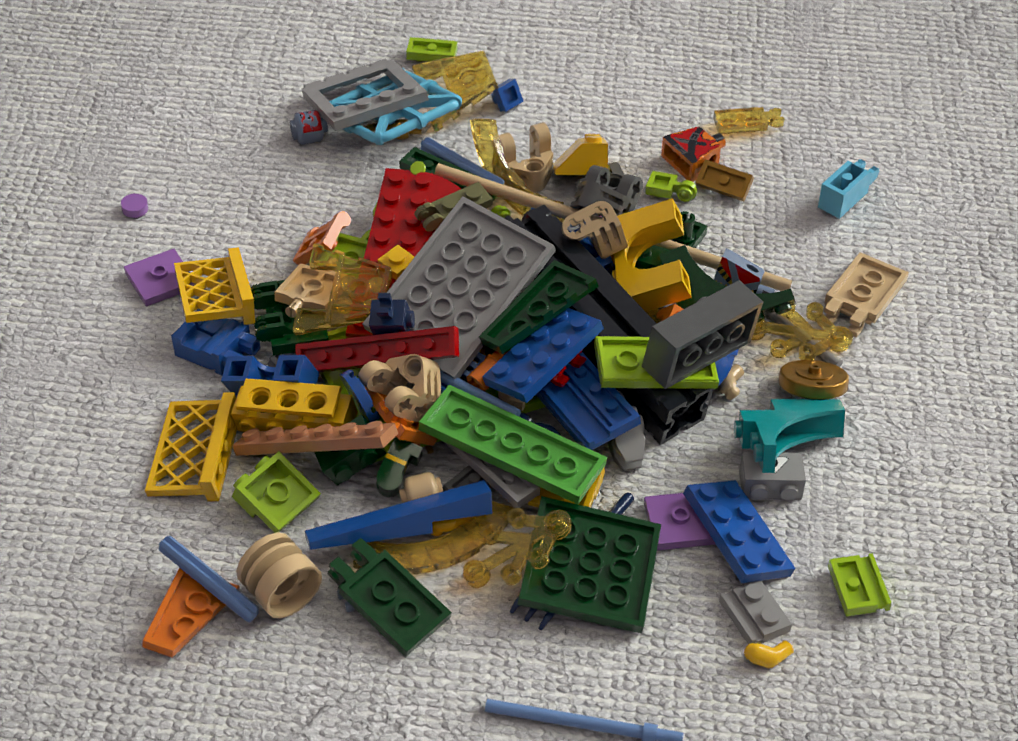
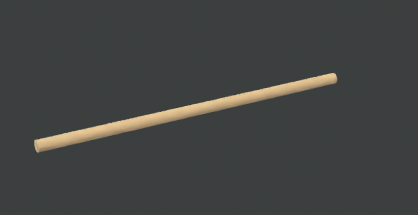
M438 163L435 169V175L464 186H470L479 182L488 194L536 209L545 205L551 211V215L563 219L579 211L578 209ZM593 215L590 220L591 222L596 219L601 220L602 217ZM672 240L655 244V246L669 250L684 245ZM686 245L689 254L696 263L718 269L722 257ZM764 272L760 284L784 291L790 289L792 280Z

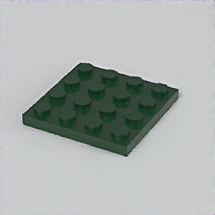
M541 496L517 605L642 634L661 524Z

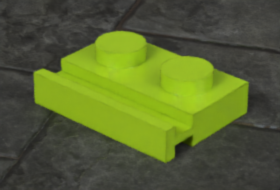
M873 553L868 554V557L861 558L859 555L829 559L828 569L846 617L876 613L878 609L890 611L892 602Z

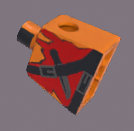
M694 127L664 136L661 157L685 179L694 182L705 159L719 164L721 148L725 147L726 141L721 133L710 136L701 127Z

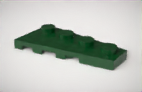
M554 260L480 334L481 343L504 354L598 288L599 285L596 278Z

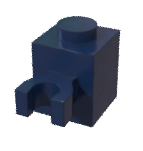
M378 293L379 300L371 301L369 327L373 335L410 331V328H414L415 314L413 310H410L406 299L392 300L390 293Z

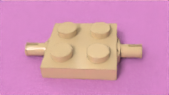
M330 259L323 267H313L300 263L275 291V301L289 305L285 312L289 317L292 315V318L301 309L326 315L350 287V277L335 272L339 267L336 259L334 261Z

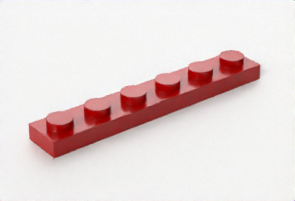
M448 326L296 344V355H306L319 372L362 368L366 363L373 360L386 363L390 358L417 354L431 360L459 357V328Z

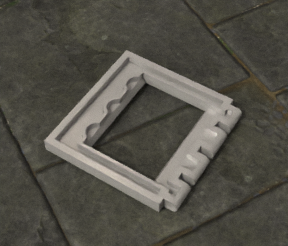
M382 59L370 63L369 67L364 65L348 70L347 74L342 72L324 78L323 82L317 80L305 84L302 88L303 98L320 113V116L335 131L429 100L427 91L392 59L388 61ZM381 73L386 74L399 87L395 90L382 91L379 95L370 98H360L355 103L346 106L339 105L334 107L322 95L323 93L335 90L334 88L347 86L365 78L369 79Z

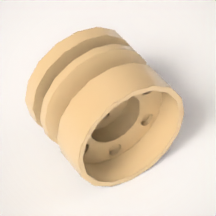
M279 532L266 535L256 541L246 550L239 560L236 569L237 579L256 597L257 602L272 618L288 617L301 610L313 599L322 582L321 571L305 554H302L301 549L285 533Z

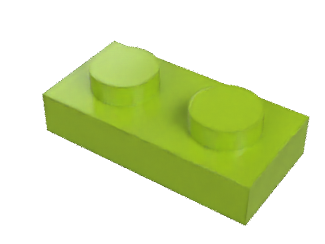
M410 37L406 51V60L454 64L457 53V41Z

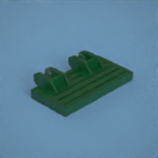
M285 280L259 283L251 287L254 309L266 310L264 316L261 315L255 318L254 327L257 329L255 330V336L261 342H271L273 356L296 352V344L329 340L324 314L301 309L292 318V315L289 317L285 312L289 305L275 301V291Z

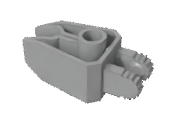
M633 405V409L638 413L637 407ZM641 415L640 425L607 442L613 461L624 471L642 467L645 437L643 434L644 422Z

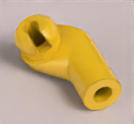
M472 517L432 522L433 533L431 535L440 536L443 532H450L470 521Z
M783 640L774 648L760 643H750L744 649V656L747 660L765 668H774L794 653L792 645L786 640Z

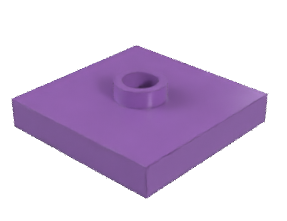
M174 248L124 266L126 276L146 307L180 294L174 263L183 261Z
M683 493L644 497L648 521L661 524L657 551L715 545L712 537Z

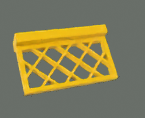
M239 247L228 248V257L174 263L186 323L242 317L244 325L255 323L254 299ZM206 287L211 288L210 291H207V290H204V289H205ZM220 293H227V295L223 296L220 295ZM195 295V296H198L199 298H198V299H194V298H191V297H193V296ZM208 301H214L215 303H214V304H210V303H207V302H208Z
M224 392L221 400L170 402L145 487L147 497L205 495L208 502L220 500L233 448L232 445L234 444L237 427L231 416L236 400L234 392ZM209 410H217V413L207 420L202 416ZM177 411L190 412V414L179 421L175 418ZM196 419L201 422L200 425L191 431L185 428V426ZM208 429L211 435L200 442L196 437ZM180 430L184 435L172 443L169 440L170 436ZM192 441L196 446L183 454L179 448ZM174 452L178 458L165 465L163 459ZM203 452L205 458L194 465L190 459ZM185 463L189 469L176 476L172 471ZM195 474L200 477L198 485L184 484L185 481ZM167 475L172 479L164 486H156L157 482Z

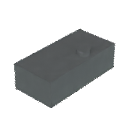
M740 280L708 297L700 298L695 304L652 326L642 368L664 389H667L751 342L763 301Z

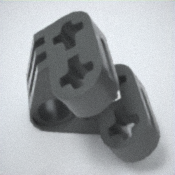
M593 165L589 168L584 181L579 183L578 188L580 191L575 193L574 198H576V201L572 202L570 207L581 210L595 202L606 201L613 207L616 215L633 211L642 193L643 180L641 177L625 174L617 190L614 191L607 187L610 181L609 169Z

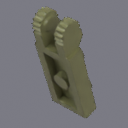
M476 182L432 203L427 202L422 206L420 205L414 211V215L419 221L424 220L423 227L426 231H433L440 226L462 196L486 209L493 205V199L479 182Z

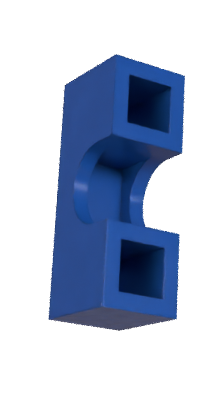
M279 355L276 367L266 366L260 363L254 356H228L221 382L230 392H234L237 398L239 389L244 385L246 378L317 384L319 371L306 355Z

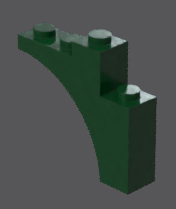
M686 245L659 254L663 265L680 260L689 275L692 298L676 302V305L682 309L695 304L702 297H708L727 287L708 276L696 264L689 254ZM791 289L774 293H754L763 301L757 322L764 320V315L775 312L776 315L786 313L792 309V305L796 304Z

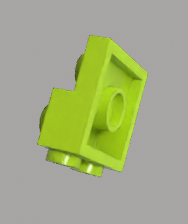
M278 451L271 458L265 456L255 466L256 471L250 476L245 473L234 483L233 487L235 490L232 498L252 518L257 515L274 533H277L314 503L321 493Z

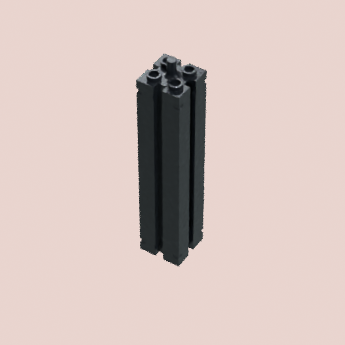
M545 205L527 211L523 215L522 221L519 218L513 219L509 215L504 218L555 246V253L536 278L554 260L596 278L599 287L569 308L601 320L604 329L597 336H650L652 326L657 323L578 240H569L562 234V223L556 216L551 215V211ZM593 339L582 352L598 369ZM615 388L625 395L624 398H626V401L631 406L637 407L638 414L643 418L644 428L653 434V438L659 445L677 436L680 429L685 427L687 430L703 421L708 409V405L705 402L711 399L713 389Z

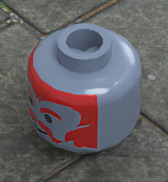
M316 110L297 112L293 120H290L292 138L301 145L321 142L324 138V133L328 132L327 122L321 118L320 113Z

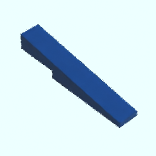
M485 480L305 530V539L309 549L313 550L354 544L360 538L365 542L431 534L433 533L432 522L492 514V492Z

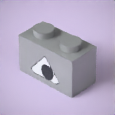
M742 452L739 469L740 483L748 499H802L806 483L802 453L783 452L775 461V473H762L759 462L754 461V452Z

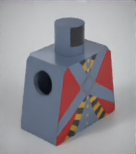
M726 248L715 274V281L729 286L740 280L753 293L775 292V289L760 284L765 272L761 267Z

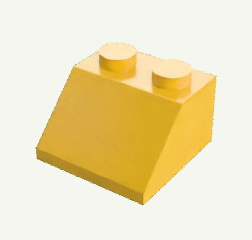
M584 134V138H578L553 163L555 175H586L589 168L593 165L608 168L607 141L600 134Z

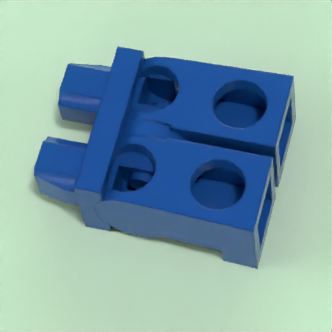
M232 318L186 323L185 321L171 335L175 356L204 368L214 369L215 373L221 376L223 375L228 356H244L242 355L244 352L255 356L261 348L260 341L256 339V336L250 334L249 324L244 325L243 322L240 323Z

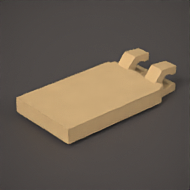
M860 252L826 294L824 312L827 314L822 318L821 323L832 327L837 321L840 312L851 317L849 321L851 326L847 329V334L857 338L862 332L865 323L869 325L871 323L875 324L906 283L909 272Z

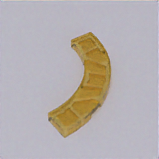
M477 118L470 120L475 149L484 169L502 178L506 186L564 205V202L555 201L530 191L524 186L525 183L516 174L512 167L509 168L502 155L504 151L499 139L496 120ZM504 199L522 216L531 209L530 207ZM557 217L560 222L564 221L563 218Z
M492 501V514L473 516L452 532L423 542L396 544L372 541L366 543L376 553L386 550L412 574L433 572L467 560L479 553L480 548L491 540L494 541L512 519L514 507ZM353 560V568H361V566L355 560Z

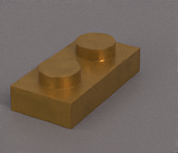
M705 159L695 183L699 187L744 202L754 177L751 174Z

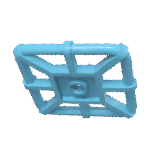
M406 71L427 91L428 101L374 118V120L378 121L375 132L361 126L360 124L362 123L344 128L343 130L347 133H355L376 145H384V142L393 140L416 128L422 129L427 126L428 122L453 110H458L462 105V98L438 86V83L434 80H426L412 72ZM385 75L366 85L363 83L357 85L355 90L329 102L334 107L339 105L346 106L355 103L359 98H370L379 95L382 91L395 90L399 87ZM436 107L424 114L416 111L421 108ZM401 117L409 120L386 131L388 125L395 123Z

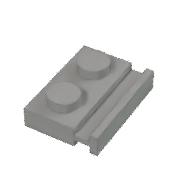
M762 581L747 582L732 588V591L729 593H720L719 602L748 644L760 641L764 643L791 632V622Z

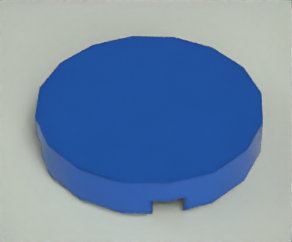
M348 369L340 374L349 395H352L361 415L369 423L378 421L380 418L379 413L371 411L373 401L360 379L353 375V370Z

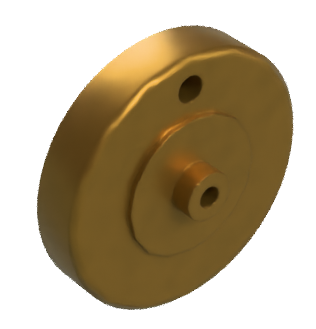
M797 360L789 362L780 368L779 385L788 393L798 397L817 400L833 399L842 396L848 390L849 375L841 367L828 362Z

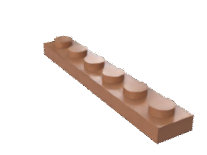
M373 421L366 425H356V423L351 422L332 427L331 424H324L317 428H307V426L303 425L283 430L282 427L272 428L268 431H259V429L255 428L242 433V437L232 446L236 456L276 454L278 451L280 453L373 449L384 448L398 435L395 423L382 424L381 421Z

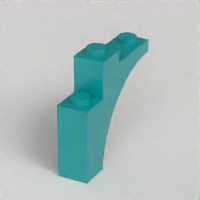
M771 399L770 409L740 410L739 420L734 421V438H739L742 449L754 450V461L759 462L762 473H775V461L785 450L808 441L843 437L845 408L840 399Z

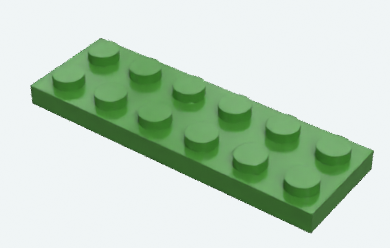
M448 385L419 421L418 430L577 505L597 479L607 462V457L451 385Z

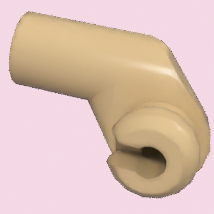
M734 364L731 367L727 377L718 386L721 394L724 393L728 400H732L740 394L739 388L736 387V381L744 375V370L738 364Z

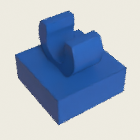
M508 79L492 89L493 93L490 94L493 103L498 105L500 112H507L524 101L516 79Z

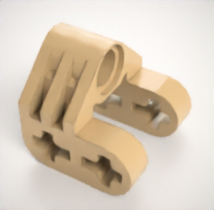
M542 122L530 126V158L522 160L521 163L516 161V146L512 135L507 132L495 136V168L498 176L505 181L504 184L527 192L535 193L542 191L553 174L551 135L546 123Z
M606 201L595 202L569 215L562 222V234L567 239L581 241L588 237L601 259H605L628 247L621 223L613 207ZM594 214L602 216L601 220L596 219L592 222L590 220ZM579 225L580 229L576 233L574 231L568 232L567 228L569 226L575 227Z
M417 354L390 358L386 363L373 360L366 363L359 372L358 378L370 391L387 395L385 406L395 416L414 422H419L441 395V377L438 363ZM408 382L415 384L412 389L405 387Z

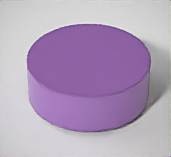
M137 193L125 196L121 200L122 213L130 218H138L145 215L148 211L147 198Z

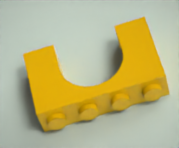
M673 198L617 215L628 247L611 255L615 265V270L612 271L613 278L645 312L692 298L689 275L680 260L650 269L635 268L638 258L649 247L684 236L682 215Z

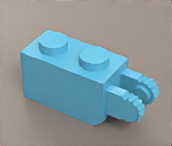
M861 159L855 163L847 161L822 183L818 208L840 219L868 193L869 186L879 175V168L873 166L871 169L866 170L864 169L866 162Z

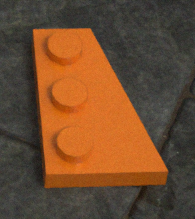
M365 386L373 401V407L386 423H395L398 431L396 437L399 440L410 441L419 446L420 444L434 446L438 439L418 430L419 422L395 416L385 406L387 395L370 391Z
M179 567L143 639L142 647L173 658L226 605ZM230 583L237 590H239L240 586Z

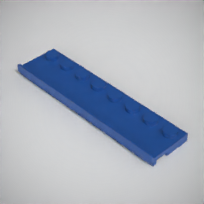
M581 352L579 355L585 357L586 361L580 368H576L569 363L566 365V370L562 374L568 376L569 381L563 387L556 386L549 381L536 396L578 444L593 450L640 425L641 418L615 388H601L598 369Z

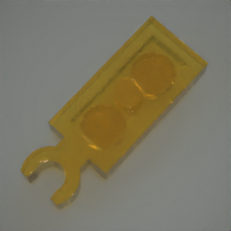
M763 107L714 110L713 115L717 132L721 134L767 131L768 126L780 128L783 127L785 118L781 117V108H772L769 111H764Z

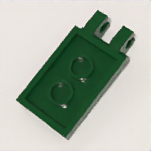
M360 538L352 544L351 548L353 551L350 553V556L361 568L354 572L341 558L337 557L329 563L330 570L327 574L339 585V594L403 656L407 657L451 618L452 612L386 550L376 553L368 543Z

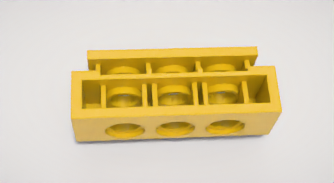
M246 378L244 385L239 389L231 416L237 430L245 432L255 428L259 429V431H268L276 427H282L283 430L303 425L307 426V428H317L324 424H331L332 427L342 426L355 419L358 411L352 395L341 394V386Z

